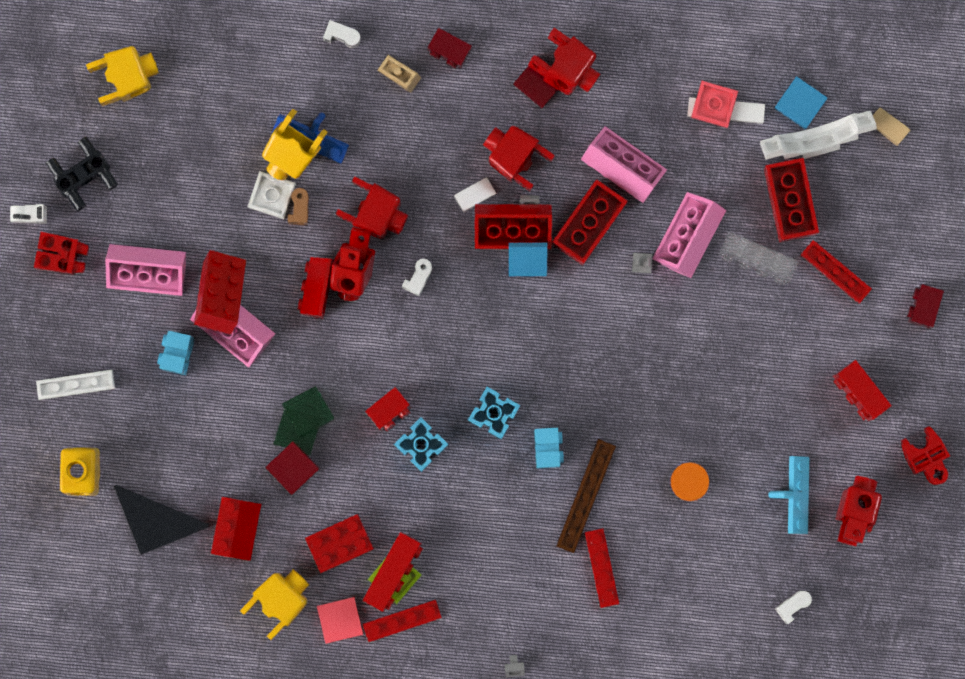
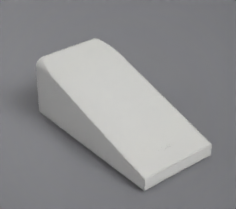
M486 177L455 194L454 198L463 213L475 207V204H480L497 193Z

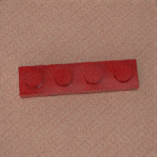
M814 240L800 254L858 304L872 290L871 287Z
M604 528L584 532L600 608L618 605L619 599Z
M435 599L362 625L368 642L440 619L442 616Z

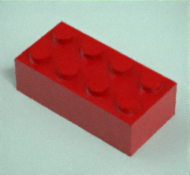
M804 158L766 165L764 173L779 243L817 235L819 228Z
M596 179L554 238L552 245L583 266L628 201Z
M475 204V249H509V243H547V249H551L552 205Z
M209 250L202 265L194 325L232 334L239 318L246 266L245 259Z
M400 532L362 601L382 612L386 609L389 610L395 601L392 598L394 593L400 592L405 583L402 581L404 575L408 576L414 567L411 564L414 557L416 559L419 558L423 550L420 547L422 542L404 532Z

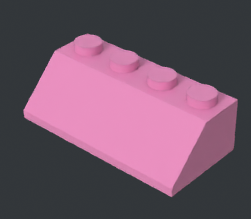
M606 126L592 141L581 158L588 166L594 168L605 178L614 182L619 188L624 189L642 203L645 202L667 171L666 168Z
M687 192L652 259L679 274L691 278L726 210L712 200Z
M109 245L105 258L106 288L183 295L186 252Z
M241 305L238 323L232 334L198 326L248 368L259 357L275 335L272 330ZM196 310L190 319L193 323L195 320Z

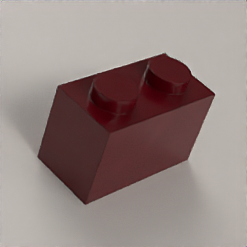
M438 28L427 48L430 52L429 55L438 60L442 58L447 61L446 64L454 69L456 67L461 69L472 50V45Z
M924 284L915 288L912 299H915L913 306L909 307L907 317H910L908 322L929 329L933 328L944 291Z

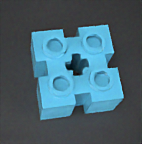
M168 331L167 335L164 334L162 346L165 349L164 353H160L157 364L160 365L159 368L186 376L195 338L173 331Z
M486 387L479 399L483 403L480 409L474 408L468 421L479 428L486 425L490 428L488 433L502 440L509 425L505 424L508 417L513 420L520 405L508 398L505 402L498 399L500 394ZM498 409L499 417L491 418L489 410Z
M420 417L410 427L413 432L409 436L404 434L394 445L405 456L410 453L413 456L410 461L422 472L432 462L430 457L434 453L438 456L448 446V443L438 433L433 436L430 433L432 427ZM418 440H421V442L423 440L426 441V448L424 450L416 448Z
M558 428L534 429L536 469L560 467V463H564L563 451H559V444L563 443L562 432H558Z

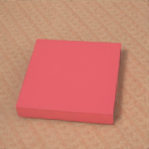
M701 81L691 118L728 128L738 91Z
M355 597L317 606L325 644L363 635Z

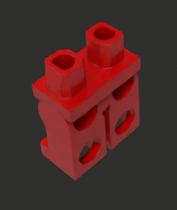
M40 232L37 248L41 251H49L56 254L37 251L34 263L35 269L71 275L85 272L86 263L77 261L78 254L88 256L89 245L81 243L78 239Z

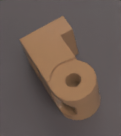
M297 188L291 195L294 209L293 215L288 214V224L308 225L309 195L305 189Z

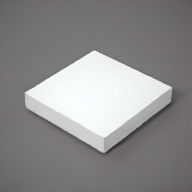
M259 171L247 207L284 220L296 183L288 180H278L270 174Z

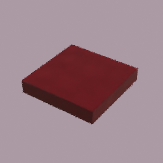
M529 66L513 83V86L541 109L558 91L543 81L545 77Z
M294 441L265 467L291 495L320 469Z

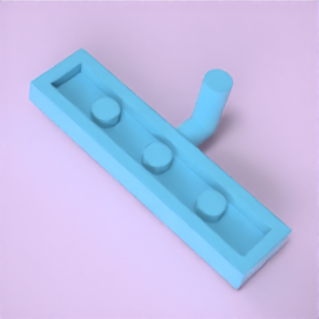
M789 456V491H770L768 494L770 498L789 499V534H808L809 457Z

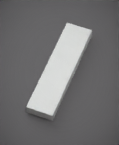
M689 97L687 117L692 115L696 98ZM735 101L730 121L763 124L765 104Z
M113 370L36 381L38 400L115 389Z

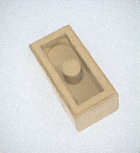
M390 55L386 57L378 69L380 73L410 93L421 79L417 72Z
M880 107L873 115L877 130L896 146L910 132L907 126Z

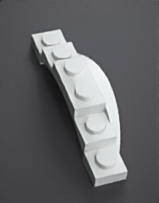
M866 111L859 114H851L816 128L775 135L772 138L760 141V146L766 160L781 155L784 156V159L799 155L807 159L839 150L840 144L857 140L858 134L875 130L877 127L871 111Z

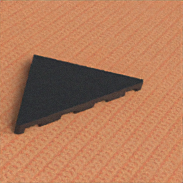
M114 486L141 555L210 527L208 523L121 486Z

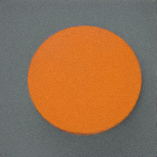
M689 462L679 465L673 471L671 488L680 499L695 501L707 492L709 477L702 466Z

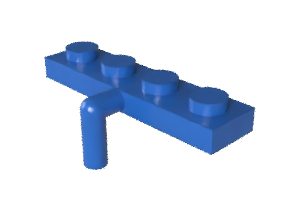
M319 113L311 127L292 120L289 125L312 141H315L320 134L318 131L319 126L326 116L324 113ZM282 114L278 116L273 131L284 121L286 116ZM326 135L320 144L321 149L318 154L342 163L349 145Z

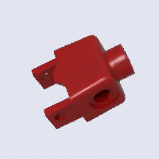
M553 28L548 36L549 40L558 45L554 52L555 61L553 65H548L534 55L528 66L544 76L543 81L565 95L573 94L578 86L588 93L601 75L592 68L596 60V53L575 36L570 39L556 28Z
M511 126L506 133L495 127L483 144L484 147L492 152L489 156V164L511 183L514 180L529 192L533 189L534 185L520 176L519 173L528 171L532 165L531 156L533 152H537L549 162H552L555 158L554 154L539 145L538 139L516 126Z
M354 176L352 183L369 193L366 199L361 201L357 217L340 209L337 210L336 216L353 224L354 228L370 231L371 236L383 239L388 230L399 235L409 216L399 210L401 206L400 198L376 183L371 185Z
M352 227L349 243L342 244L332 262L330 289L337 291L338 296L343 300H358L372 277L376 251L369 248L370 231ZM359 236H363L365 240L360 239ZM360 262L364 266L362 270H359Z
M855 476L853 486L843 491L835 518L842 521L837 542L856 547L857 542L863 543L866 530L868 533L872 531L873 526L876 524L882 500L881 494L875 492L878 483L876 480ZM858 499L864 502L865 508L860 507Z

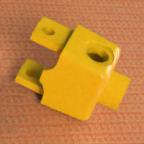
M134 46L105 53L104 58L86 64L87 70L90 73L107 67L105 72L107 82L114 84L117 89L116 92L98 98L102 106L119 100L126 102L148 92L151 89L148 77L159 74L152 53L140 56Z
M294 109L288 113L284 121L273 131L262 153V157L269 162L266 168L267 172L278 180H286L288 176L294 179L299 178L320 151V144L328 133L323 129L315 141H312L291 127L289 124L297 113Z
M89 447L62 449L60 457V491L68 496H96L99 493L100 479L99 449ZM75 464H80L84 470L82 476L78 478L73 477L70 472L71 467Z
M294 569L286 577L280 573H274L252 593L254 596L240 612L245 615L260 601L262 612L268 618L276 617L280 620L278 625L267 635L272 640L285 625L288 627L306 606L308 600L302 593L310 584Z

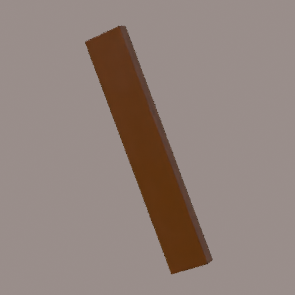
M598 439L556 547L571 553L575 552L616 448L615 445Z

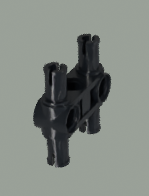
M88 137L78 141L79 146L86 155L85 159L67 171L62 169L55 157L46 162L47 167L54 176L53 181L63 197L70 200L76 211L86 207L78 193V189L95 178L100 177L108 190L118 186L110 172V165L99 150L94 148ZM101 159L102 166L94 168V161ZM64 180H70V186L67 189H62L61 187Z

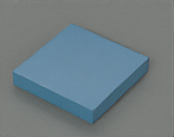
M796 76L774 108L806 130L827 100V97Z
M509 243V276H547V243Z

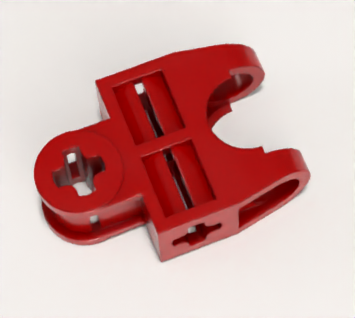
M930 426L924 428L927 436L925 437L926 445L924 448H915L913 444L910 445L906 438L901 440V446L913 474L915 475L923 471L929 483L939 485L948 479V471L942 460L950 457V454L937 433ZM941 450L940 453H938V454H936V455L930 457L931 455H933V454H935V453H937L938 451ZM923 459H926L925 461H923V462H921V463L915 465V463H917V462H919V461H921V460H923ZM935 471L941 472L939 479L933 477Z

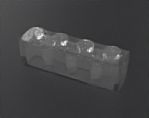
M730 231L726 234L718 253L722 256V260L730 263L733 260L739 263V267L749 270L751 268L756 270V274L759 276L775 278L774 282L780 285L791 282L799 264V261Z

